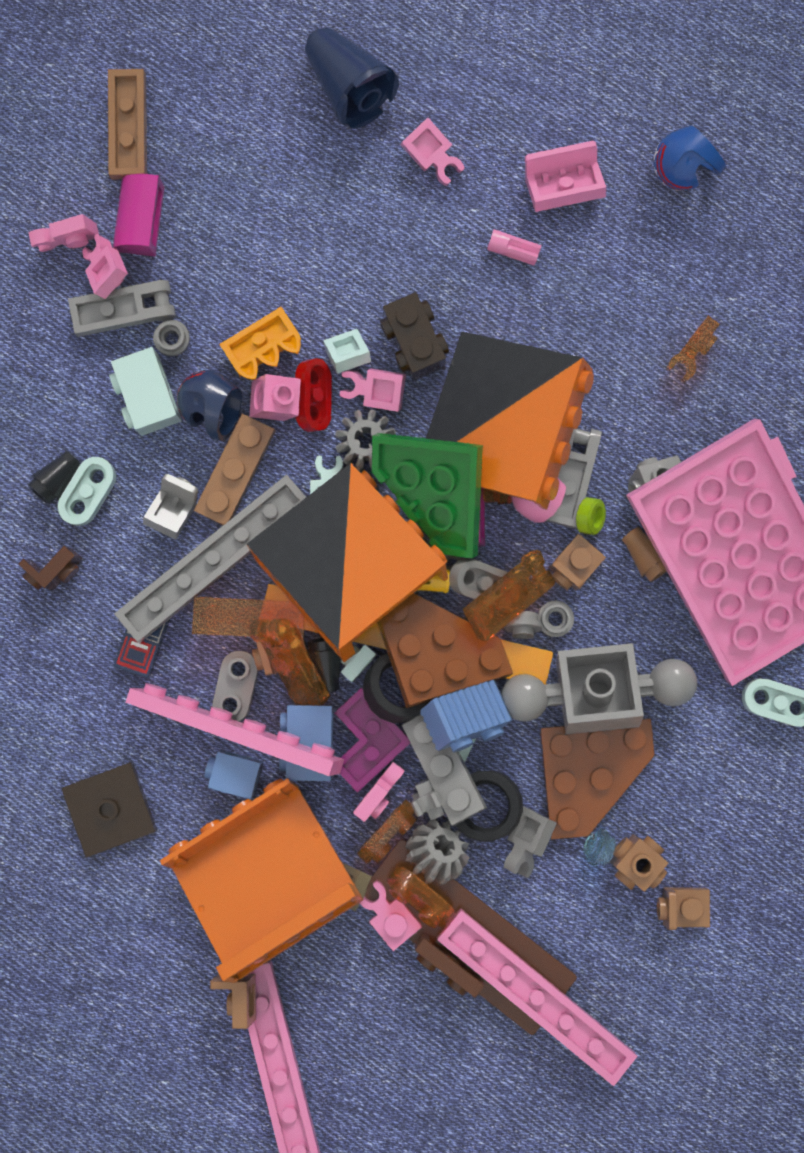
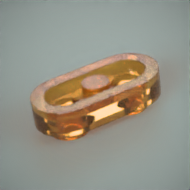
M404 799L357 851L356 855L366 864L372 859L378 864L392 848L388 843L397 832L403 836L416 822L417 819L413 816L414 810L407 799Z
M396 867L387 879V883L390 886L389 893L392 897L402 904H410L419 912V919L433 929H436L437 926L446 928L455 916L452 906L409 870L403 867Z

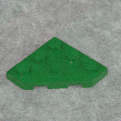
M383 433L373 435L372 473L381 484L385 483L397 498L395 502L408 518L418 523L431 539L429 541L430 545H436L444 555L471 559L478 555L483 445Z

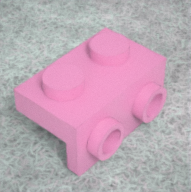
M595 141L541 151L525 156V181L535 212L606 197V185L597 162V145Z

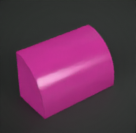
M130 174L122 178L113 248L118 250L119 253L156 257L165 188L159 175Z

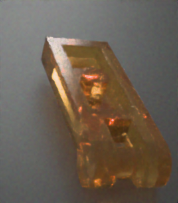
M532 550L524 554L518 565L462 609L477 639L488 641L554 586L555 580L551 577V572L545 570L543 566L545 559L540 550Z
M286 618L273 619L271 622L267 619L252 621L249 628L251 638L256 642H261L272 662L273 668L279 674L295 705H324L331 695L291 622Z

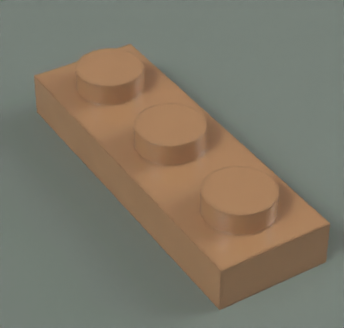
M108 69V171L111 180H119L130 174H147L146 73L144 69Z
M243 413L241 414L194 509L196 513L221 525L226 524L234 517L276 432L274 428Z

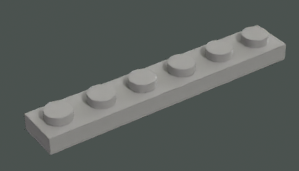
M286 474L115 612L114 615L140 644L251 554L247 543L304 500L306 496Z

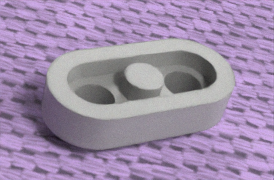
M462 558L450 570V586L454 592L495 607L506 605L514 595V578L510 573L470 558Z
M234 651L223 659L212 707L226 710L224 706L225 701L228 698L235 699L237 708L234 712H231L233 713L231 719L238 722L242 721L250 711L259 671L252 654L245 651ZM237 662H242L245 665V673L242 676H236L233 673V665Z

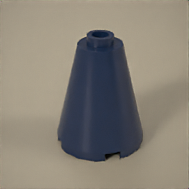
M331 28L317 29L309 35L305 46V54L338 120L344 126L348 124L351 129H357L377 119L383 113V110L380 108L386 99L392 102L396 96L399 79L394 71Z

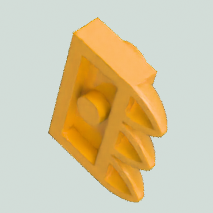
M279 307L220 343V346L239 377L243 376L250 380H256L258 366L264 363L268 366L277 367L280 357L279 353L283 350L299 354L301 337L283 308Z

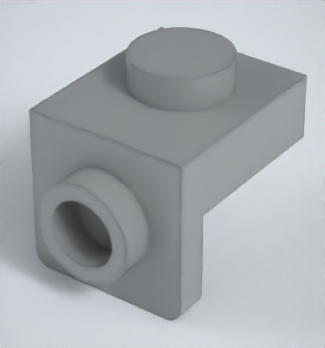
M165 474L161 480V490L143 518V525L176 540L196 507L198 488L184 478Z

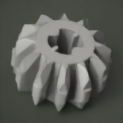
M357 410L354 412L357 422L353 423L346 417L342 420L344 427L349 431H336V438L345 441L339 443L336 446V450L338 453L348 452L343 459L346 465H349L357 458L356 469L362 472L365 461H369L372 470V445L369 443V448L363 449L357 438L359 436L364 438V433H370L371 437L377 433L396 435V431L394 428L383 430L387 426L389 419L384 416L376 423L375 410L369 411L367 420H363L361 411Z
M436 819L430 820L426 825H419L413 831L405 846L410 851L406 855L405 861L415 863L416 865L413 869V875L422 872L425 884L431 883L435 879L439 886L446 884L450 879L459 877L462 874L463 867L468 864L470 858L464 853L468 849L469 843L459 839L461 831L453 832L450 830L449 821L439 825Z

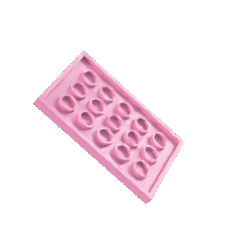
M760 419L749 421L626 495L728 684L731 686L737 684L804 643V504Z

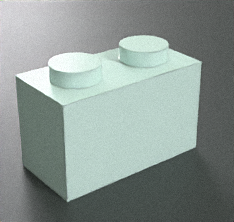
M153 347L111 361L115 373L109 374L116 394L123 395L126 407L121 408V411L129 429L134 427L135 431L143 436L182 422L160 357Z

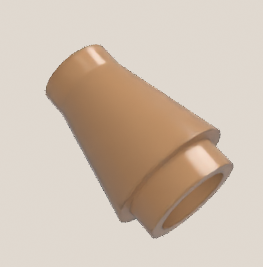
M636 527L622 538L642 578L646 576L650 582H653L667 572L648 535L640 527Z

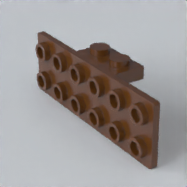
M400 839L372 875L365 897L370 901H374L379 897V892L373 886V882L376 880L385 886L386 898L389 902L399 896L422 924V928L409 938L415 944V951L419 953L416 959L428 970L434 972L438 968L449 977L446 980L447 984L462 996L468 992L476 998L479 994L527 1033L534 1035L541 1026L437 940V936L461 908L564 994H566L577 979L576 974L455 879H450L446 884L439 886L435 879L431 883L425 884L422 872L413 875V869L416 865L415 863L405 861L406 855L410 851L405 847L407 841Z

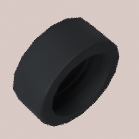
M385 653L366 672L363 682L364 699L370 710L380 719L391 723H406L421 715V709L429 702L406 708L395 706L384 697L380 690L379 681L382 673L392 667L389 655Z
M476 771L470 774L476 786L492 784L499 787L507 797L508 812L506 818L499 825L492 828L477 826L469 818L457 824L456 827L466 837L479 842H493L509 835L519 824L523 813V798L518 786L508 776L497 771Z

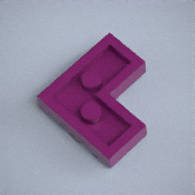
M362 687L335 712L338 718L359 739L341 757L344 759L340 772V775L357 793L410 744L408 737L395 723L380 719L370 710L364 699Z

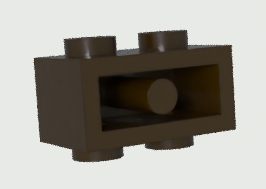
M414 292L384 305V318L380 319L379 322L387 340L393 338L398 351L394 353L401 372L408 371L413 382L445 368V355L449 353V348L442 333L435 334L430 322L435 320L428 301L424 300L421 302L417 292Z

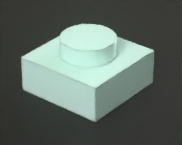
M358 329L323 340L325 351L337 374L371 362L370 352Z
M364 645L361 649L354 646L356 653L347 661H341L346 666L341 673L351 682H354L377 655L367 645Z

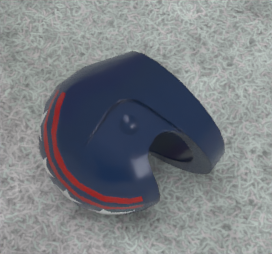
M201 370L188 376L182 382L177 393V405L182 418L192 427H197L205 421L206 431L213 440L225 441L231 435L241 409L242 393L240 388L225 375L213 370ZM221 412H222V414H223V421H222V424H221V426H220V428H219V420H220V415H221Z

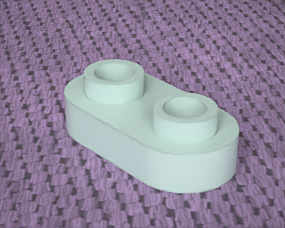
M91 457L80 464L58 501V512L64 521L75 526H83L94 519L116 482L115 469L108 461L100 457ZM97 471L104 473V478L100 483L93 482V474ZM77 502H83L85 505V509L81 514H75L74 505Z
M754 679L745 685L742 691V702L750 713L790 726H804V690L769 679ZM758 690H762L766 696L765 701L761 704H758L754 699V695ZM793 701H797L801 706L800 712L796 715L790 711V705Z

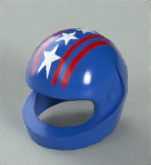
M691 125L671 132L663 138L657 146L653 160L654 171L658 179L666 187L675 191H689L699 187L696 177V169L699 165L717 175H721L726 168L725 161L711 142Z

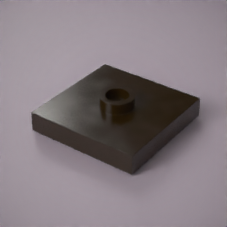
M133 761L61 788L86 858L158 831Z

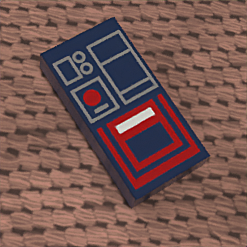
M170 619L140 644L126 629L113 667L150 678Z

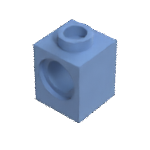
M220 750L217 752L216 757L210 756L204 778L210 779L209 789L252 799L256 794L264 761Z

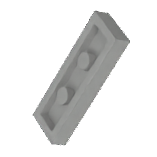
M422 715L404 723L402 727L434 791H437L451 825L455 826L487 809L460 753H453L451 747L440 751L436 750Z

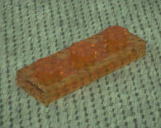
M194 597L192 634L304 639L305 617L291 601Z

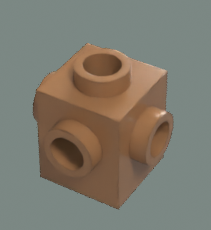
M634 834L629 839L627 837L623 838L612 852L614 857L610 863L618 869L614 876L630 890L636 885L644 892L649 886L654 889L667 874L664 868L669 863L660 856L665 850L648 835L644 840H641ZM643 858L647 859L648 862L640 872L637 871V861Z

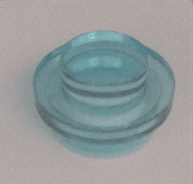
M599 829L595 834L591 833L586 839L583 852L586 854L588 864L605 866L611 860L615 851L616 840L609 836L608 831Z

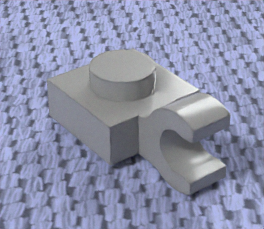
M426 778L416 783L415 787L418 792L412 795L413 801L410 802L416 816L419 817L428 813L432 821L444 815L442 801L437 791H434L429 779Z
M523 806V813L519 824L509 834L507 839L514 843V846L504 862V868L514 874L518 873L528 878L534 869L533 854L542 857L557 822Z

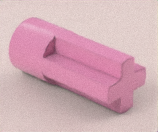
M494 229L487 250L535 266L542 245Z

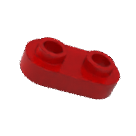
M322 359L305 360L297 366L295 378L301 379L299 414L296 416V421L301 429L306 432L321 431L326 429L331 421L332 375L329 366Z

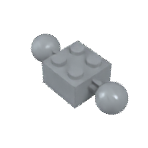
M633 643L558 651L556 667L559 683L544 685L540 679L533 675L519 674L510 678L505 683L501 696L511 718L522 722L537 719L548 706L562 705L566 735L640 727L644 717L641 697L654 696L658 702L666 706L683 705L694 696L697 689V677L693 668L679 659L664 660L653 668L651 674L638 675Z

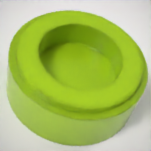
M586 497L580 503L576 516V525L580 533L596 535L601 531L606 517V508L601 499Z

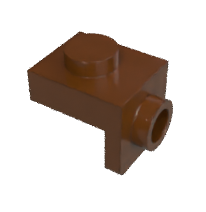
M63 546L42 570L35 563L24 558L18 565L26 571L22 575L23 578L34 588L39 590L43 587L54 590L61 582L65 584L77 574L80 569L77 564L83 558L72 548Z

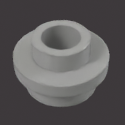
M166 320L156 327L153 341L156 348L162 354L178 356L188 348L190 334L186 326L181 322ZM169 334H177L178 341L175 344L170 345L166 343V338Z
M555 600L544 604L538 612V621L542 623L541 631L550 637H561L567 634L574 624L572 609L562 601ZM552 612H557L561 615L562 621L560 625L553 626L550 624L548 618Z
M515 611L509 614V621L505 622V630L512 633L514 638L531 639L534 637V633L542 630V623L538 621V614L535 612Z

